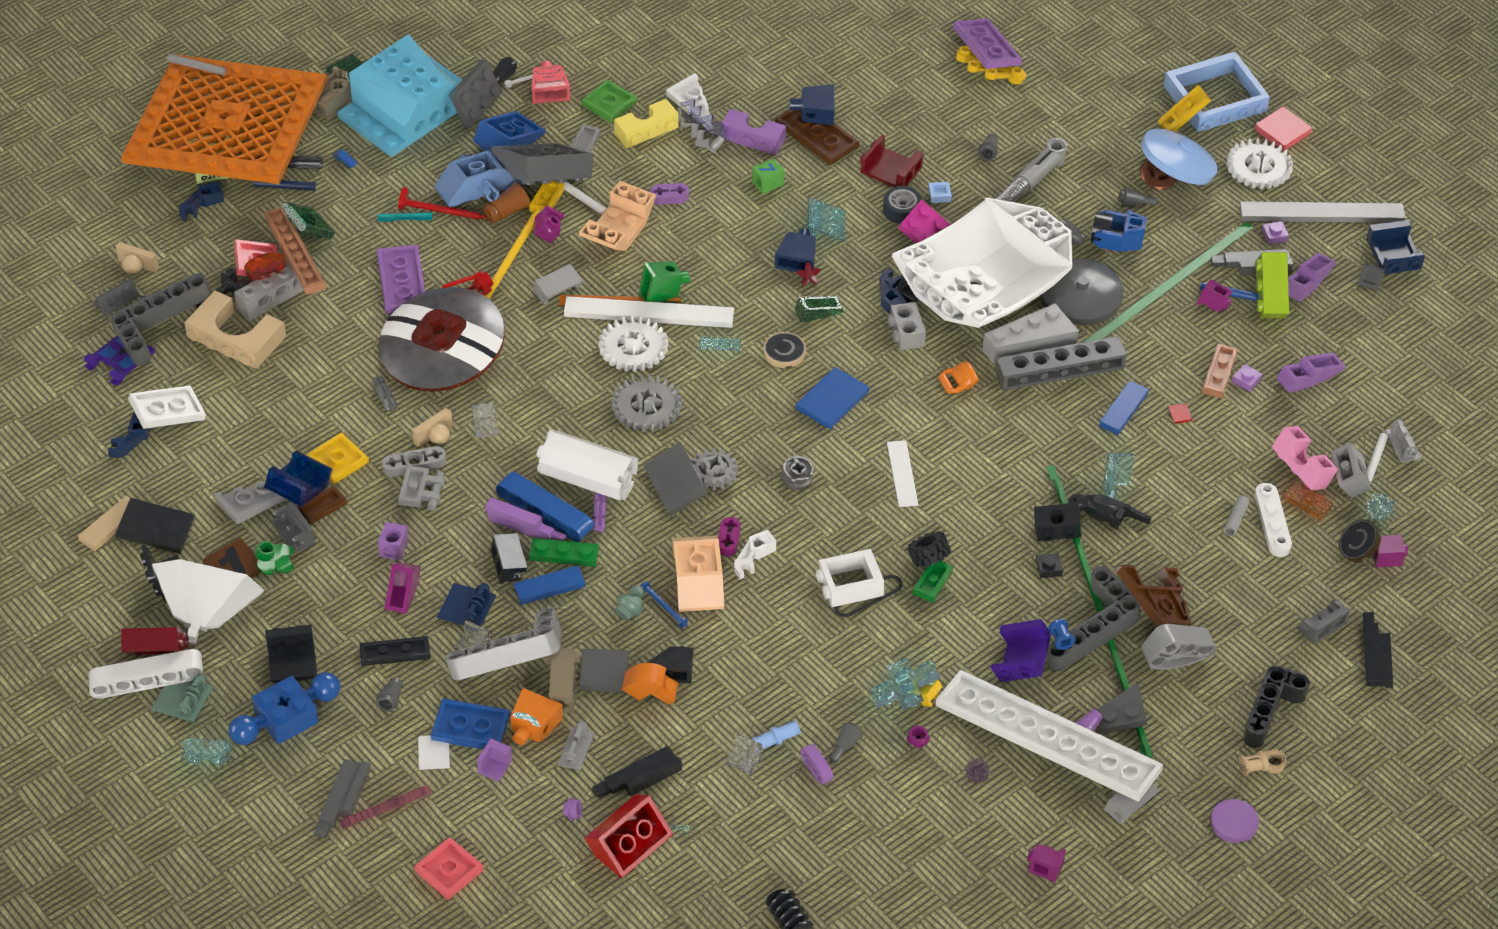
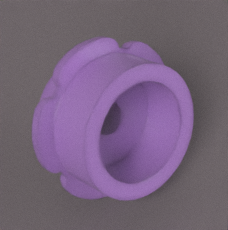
M573 797L568 799L563 805L564 816H567L570 821L580 819L582 815L581 800L574 799Z

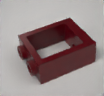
M179 627L121 628V652L129 655L168 654L184 651L185 648L189 647V636L185 634V630Z

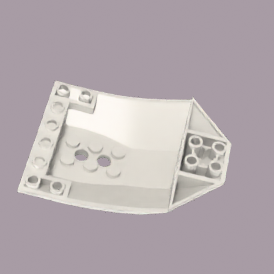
M986 197L985 201L952 225L921 242L893 253L892 258L914 295L942 319L979 328L1023 307L1063 278L1072 269L1071 230L1043 208ZM970 282H977V283H979L980 285H977V284H973V285H972V284H970Z

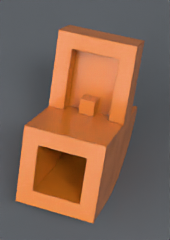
M640 663L625 672L621 690L639 701L652 694L669 705L675 701L678 682L665 675V667L654 663Z

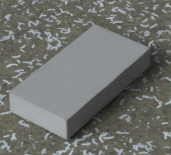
M582 124L570 147L591 153L601 136V129Z

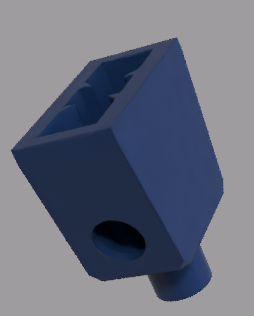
M834 84L802 88V98H790V110H802V121L834 125Z
M801 228L798 233L788 232L775 253L776 269L797 272L798 270H805L807 262L814 269L816 238L810 236L809 230Z

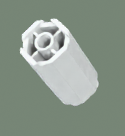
M549 430L544 445H540L537 451V457L540 458L537 468L539 473L617 500H625L634 485V481L631 480L632 474L637 475L638 471L637 457L554 430Z

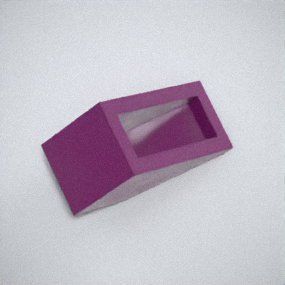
M402 562L392 564L384 609L405 614L408 612L417 590L421 566Z

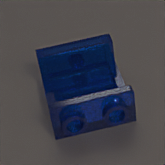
M296 450L292 454L290 463L282 469L272 466L268 470L264 488L302 507L328 487L333 469Z

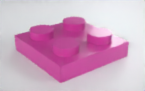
M921 199L898 226V229L916 244L937 234L951 224Z

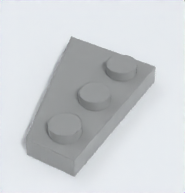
M283 477L258 482L255 484V487L242 489V487L234 488V492L223 495L222 492L214 493L215 500L236 524L295 495L294 489Z

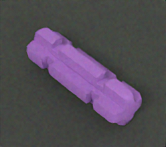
M596 493L594 497L593 530L595 532H603L605 530L607 499L605 495Z

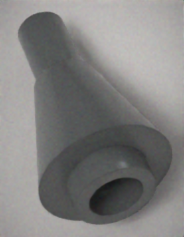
M1124 187L1119 192L1118 202H1121L1122 207L1142 204L1156 205L1157 198L1144 196V194Z
M852 722L842 724L836 748L829 757L832 762L837 763L842 754L863 736L858 725Z

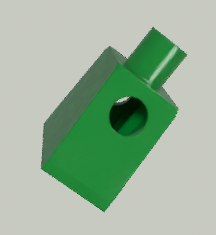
M672 261L644 263L639 294L644 302L661 303L676 298L679 295L681 284L690 282V275L688 271H680Z

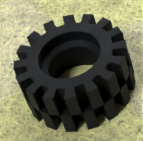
M934 531L931 534L926 533L923 537L919 536L917 540L911 541L912 543H909L907 547L914 566H920V568L925 565L927 567L931 566L932 563L935 565L938 563L937 561H943L944 557H948L949 553H951L947 538L941 531L936 533Z

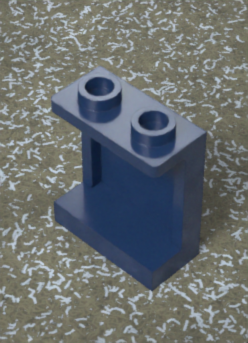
M1409 220L1369 226L1366 240L1379 268L1385 269L1384 274L1422 269L1425 254L1424 252L1417 251L1411 239L1410 230L1412 225Z

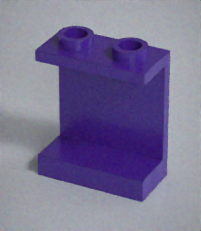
M1038 619L1001 625L999 633L1006 641L1007 647L1003 663L991 665V669L999 681L1009 682L1042 676L1051 634L1044 621Z

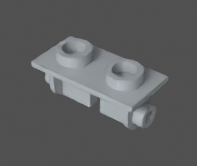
M1400 419L1395 420L1392 428L1386 429L1385 432L1400 462L1421 460L1417 446L1414 444L1405 426V422Z
M580 721L571 728L558 766L581 771L594 736V732L588 731L586 722Z

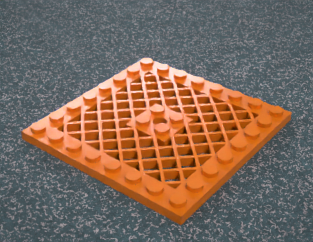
M177 55L226 68V73L223 76L170 62L121 156L122 163L280 184L327 83V74ZM225 137H230L229 139L222 141V139H225ZM195 138L198 139V141L193 142L191 144L189 143L190 140H193ZM215 142L217 143V144H214V145H212V146H209V145H208V144H210V143H215Z

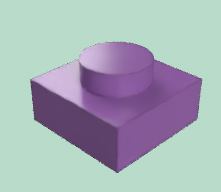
M1282 221L1262 225V232L1268 244L1288 241L1289 234Z
M1244 364L1233 375L1232 382L1250 392L1262 380L1263 374Z

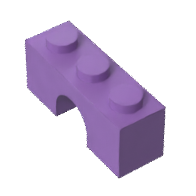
M730 109L721 123V136L727 141L777 155L786 139V126L767 120L764 126L752 128L749 126V114Z

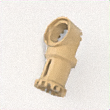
M1278 749L1264 752L1258 751L1257 754L1246 757L1240 755L1238 759L1239 764H1241L1239 766L1241 768L1240 771L1244 776L1259 770L1277 774L1284 770L1286 756L1284 752L1282 753ZM1278 758L1281 764L1275 766L1270 764L1268 760Z

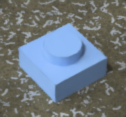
M949 182L929 183L928 190L931 203L951 202L952 195Z

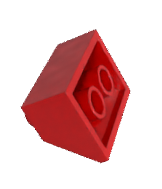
M634 795L584 837L595 857L620 878H623L670 838L673 832L649 795Z

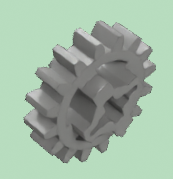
M715 448L712 449V452L704 449L703 455L697 453L696 458H692V463L706 489L712 487V490L715 491L716 487H720L723 490L725 484L731 486L732 480H736L738 474L736 458L731 459V453L725 455L724 449H721L719 452H716Z

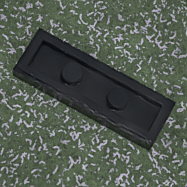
M428 636L359 643L361 666L431 659Z

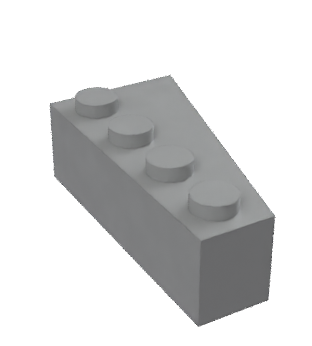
M1053 304L984 333L982 351L993 364H996L997 358L1077 344L1079 330L1056 304Z

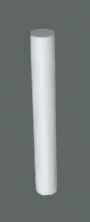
M563 183L565 191L602 215L607 208L570 183Z
M1385 433L1380 434L1367 467L1370 484L1388 439V435Z

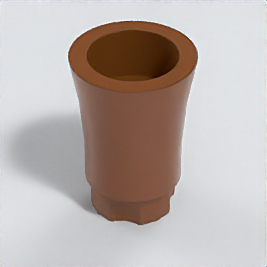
M514 182L499 195L497 200L493 199L492 202L489 201L487 205L483 206V212L489 222L495 223L528 208L530 200L524 189Z

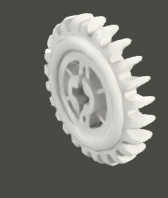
M1249 138L1247 145L1242 140L1240 147L1236 143L1234 148L1230 149L1226 165L1229 173H1232L1233 178H1238L1237 181L1239 183L1244 182L1245 186L1251 185V188L1254 189L1256 186L1259 189L1264 187L1271 189L1272 186L1278 187L1279 184L1285 183V180L1290 178V174L1293 171V161L1291 160V155L1287 156V150L1281 153L1282 145L1274 149L1275 141L1270 146H1267V139L1261 145L1259 138L1256 139L1255 144Z
M631 316L630 323H627L625 317H623L621 325L615 319L614 327L609 323L607 326L608 331L603 329L602 334L599 336L598 347L603 359L606 362L609 361L610 366L616 365V369L624 368V371L627 372L629 369L637 372V369L645 371V367L653 368V364H659L660 360L664 359L665 354L668 352L667 334L663 333V327L658 329L657 322L650 326L649 318L643 324L642 316L639 317L638 322H635L634 317Z

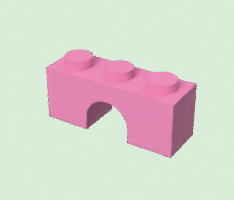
M1299 426L1284 427L1272 446L1278 457L1287 463L1291 471L1299 476L1308 489H1311V491L1326 489L1338 468L1326 455L1310 456L1308 459L1307 447L1311 439Z

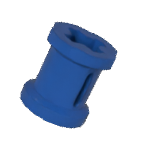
M1065 619L1053 621L1048 626V631L1056 640V648L1064 650L1073 646L1075 637L1070 634L1067 621Z

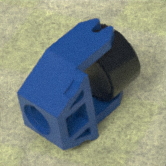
M1129 209L1127 214L1109 210L1096 212L1090 242H1093L1099 248L1119 252L1141 250L1147 218ZM1111 229L1122 231L1123 233L1112 232Z

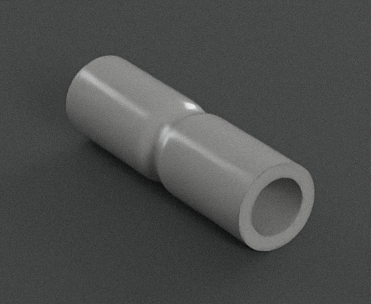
M1237 497L1223 529L1226 535H1236L1250 503L1247 497Z

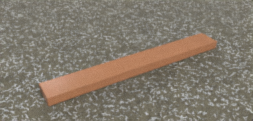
M284 207L265 212V219L305 294L308 295L326 289L322 276Z

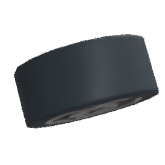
M907 186L891 188L884 195L883 213L891 222L901 224L921 201L922 197L918 191Z

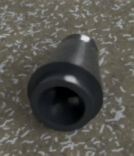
M510 57L502 58L493 71L498 84L516 72L517 64Z

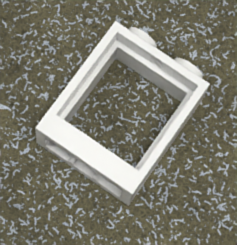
M871 549L819 560V570H816L817 581L823 584L824 598L829 599L831 607L884 596V579ZM863 569L868 579L835 587L831 575Z

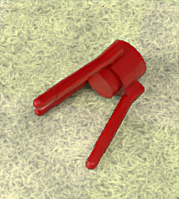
M479 271L473 275L444 284L442 288L445 289L474 279L472 285L466 289H475L477 292L482 291L480 294L485 296L492 291L490 287L494 283L486 271L483 273Z

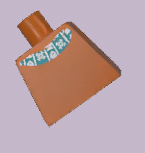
M523 688L510 718L511 730L515 732L512 737L513 741L519 745H524L528 738L536 742H542L563 719V705Z

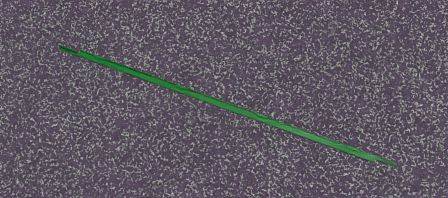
M1046 466L1050 480L1054 482L1060 504H1067L1068 502L1055 466ZM1073 538L1096 611L1099 613L1103 610L1101 600L1092 591L1091 570L1080 538ZM1111 639L1107 642L1124 692L1130 687L1114 639ZM1143 726L1136 727L1135 729L1141 743L1139 747L1142 755L1153 759Z

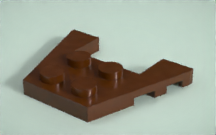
M1120 565L1115 569L1118 576L1156 628L1163 624L1191 625L1186 601H1182L1180 594L1183 591L1182 584L1178 583L1176 578L1179 576L1177 568L1164 567L1158 572L1165 587L1143 585L1134 565Z

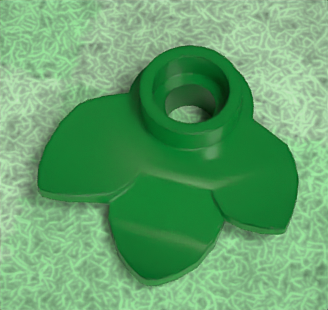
M263 541L255 548L254 555L258 559L257 567L265 575L270 576L274 571L288 573L294 570L293 563L289 558L295 552L293 547L287 544L280 543L274 545L269 541Z

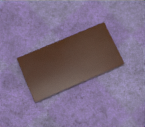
M788 110L775 118L776 123L786 126V132L829 165H832L859 147V141L835 123L834 125L802 121V110Z

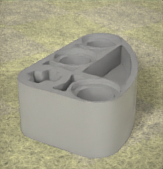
M1174 624L1158 626L1141 646L1149 667L1158 670L1187 666L1214 655L1217 651V647L1207 628Z

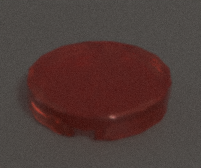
M271 252L250 259L245 264L244 270L248 278L262 280L271 277V273L279 274L282 272L287 263L283 254Z

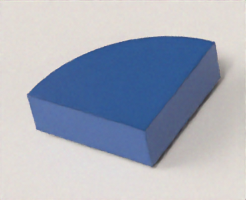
M337 149L332 154L339 162L342 160L349 168H353L357 164L343 149Z

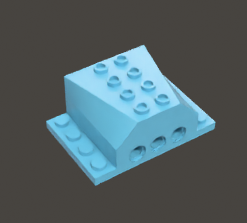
M408 34L349 72L352 103L337 112V116L341 121L390 157H393L457 114L449 94L462 79L425 54Z

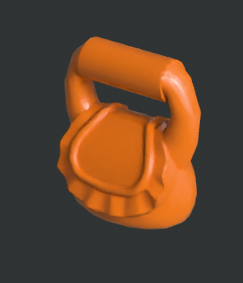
M968 361L961 362L956 367L945 369L938 378L948 394H956L964 389L968 390L979 381L974 368ZM952 374L959 386L953 388L946 375Z

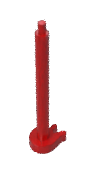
M402 187L398 200V209L405 210L406 206L466 218L486 220V216L478 212L411 200L408 197L409 188Z

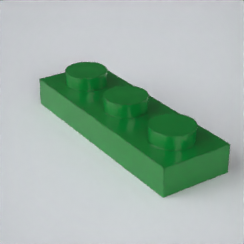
M532 538L529 561L596 567L599 544Z

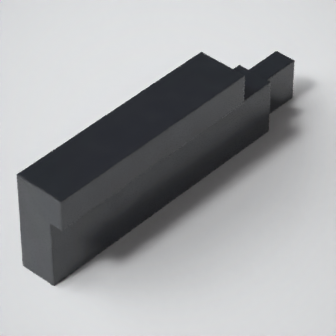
M1362 612L1366 687L1385 686V688H1393L1390 633H1379L1378 623H1375L1374 612Z
M666 746L605 777L604 781L593 786L592 790L598 798L610 792L613 795L624 788L630 796H633L681 771L682 761L679 757H676L669 746Z

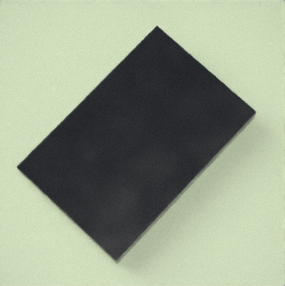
M130 498L117 528L116 538L181 554L195 520V514Z

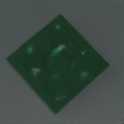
M285 202L281 207L286 214V218L297 226V230L301 234L314 235L320 239L322 237L332 239L334 236V230L314 208Z

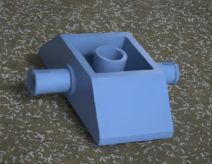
M488 150L472 156L465 154L464 157L462 154L458 160L449 163L434 186L448 207L470 200H478L483 196H486L487 200L492 202L493 199H498L499 191L509 188L514 182L521 185L522 181L513 178L498 158Z

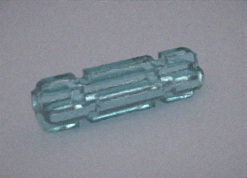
M700 337L699 347L701 349H708L709 347L714 350L731 349L739 351L741 349V340L736 338L729 340V338L712 337V339H709V337Z

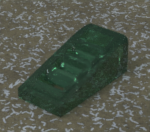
M837 296L799 297L795 306V312L800 322H809L843 313V308Z

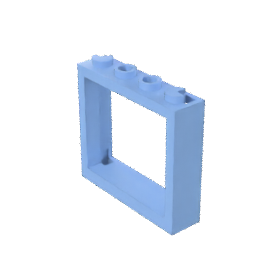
M1236 52L1171 70L1165 74L1164 88L1176 104L1188 94L1184 86L1232 72L1252 96V98L1202 112L1200 110L1189 120L1197 132L1266 112L1270 96Z

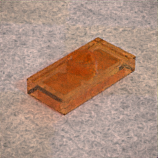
M1297 481L1284 494L1283 498L1320 521L1333 507L1332 501L1313 490L1311 491V489Z

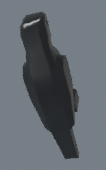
M1073 494L1068 503L1078 502L1080 511H1085L1096 520L1109 522V525L1115 529L1119 528L1124 517H1130L1146 524L1151 522L1150 516L1126 503L1103 494Z

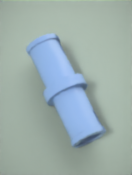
M793 720L781 727H772L769 732L753 737L752 743L756 751L759 752L774 744L778 746L782 744V741L801 734L797 722Z

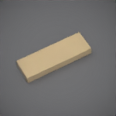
M126 495L78 535L79 541L95 552L116 534L130 498Z

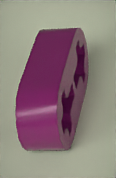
M724 518L720 524L718 540L722 556H732L737 552L741 528L740 521L737 518ZM729 527H733L732 532H728ZM726 541H730L729 547H725Z

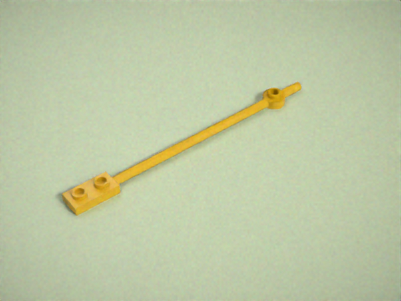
M551 180V183H543L529 205V211L533 212L492 279L494 283L490 287L492 291L485 295L488 299L493 295L534 228L535 216L545 206L548 205L554 208L565 190L563 183ZM461 320L455 325L456 339L450 349L465 330L466 320Z

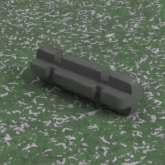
M381 375L374 377L372 384L377 390L376 392L382 403H384L386 410H395L397 402L392 397L393 395Z

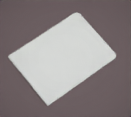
M431 735L419 736V770L450 768L449 743L431 740Z

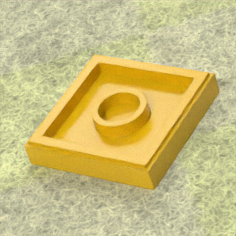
M342 432L307 454V459L333 484L369 463L368 456Z

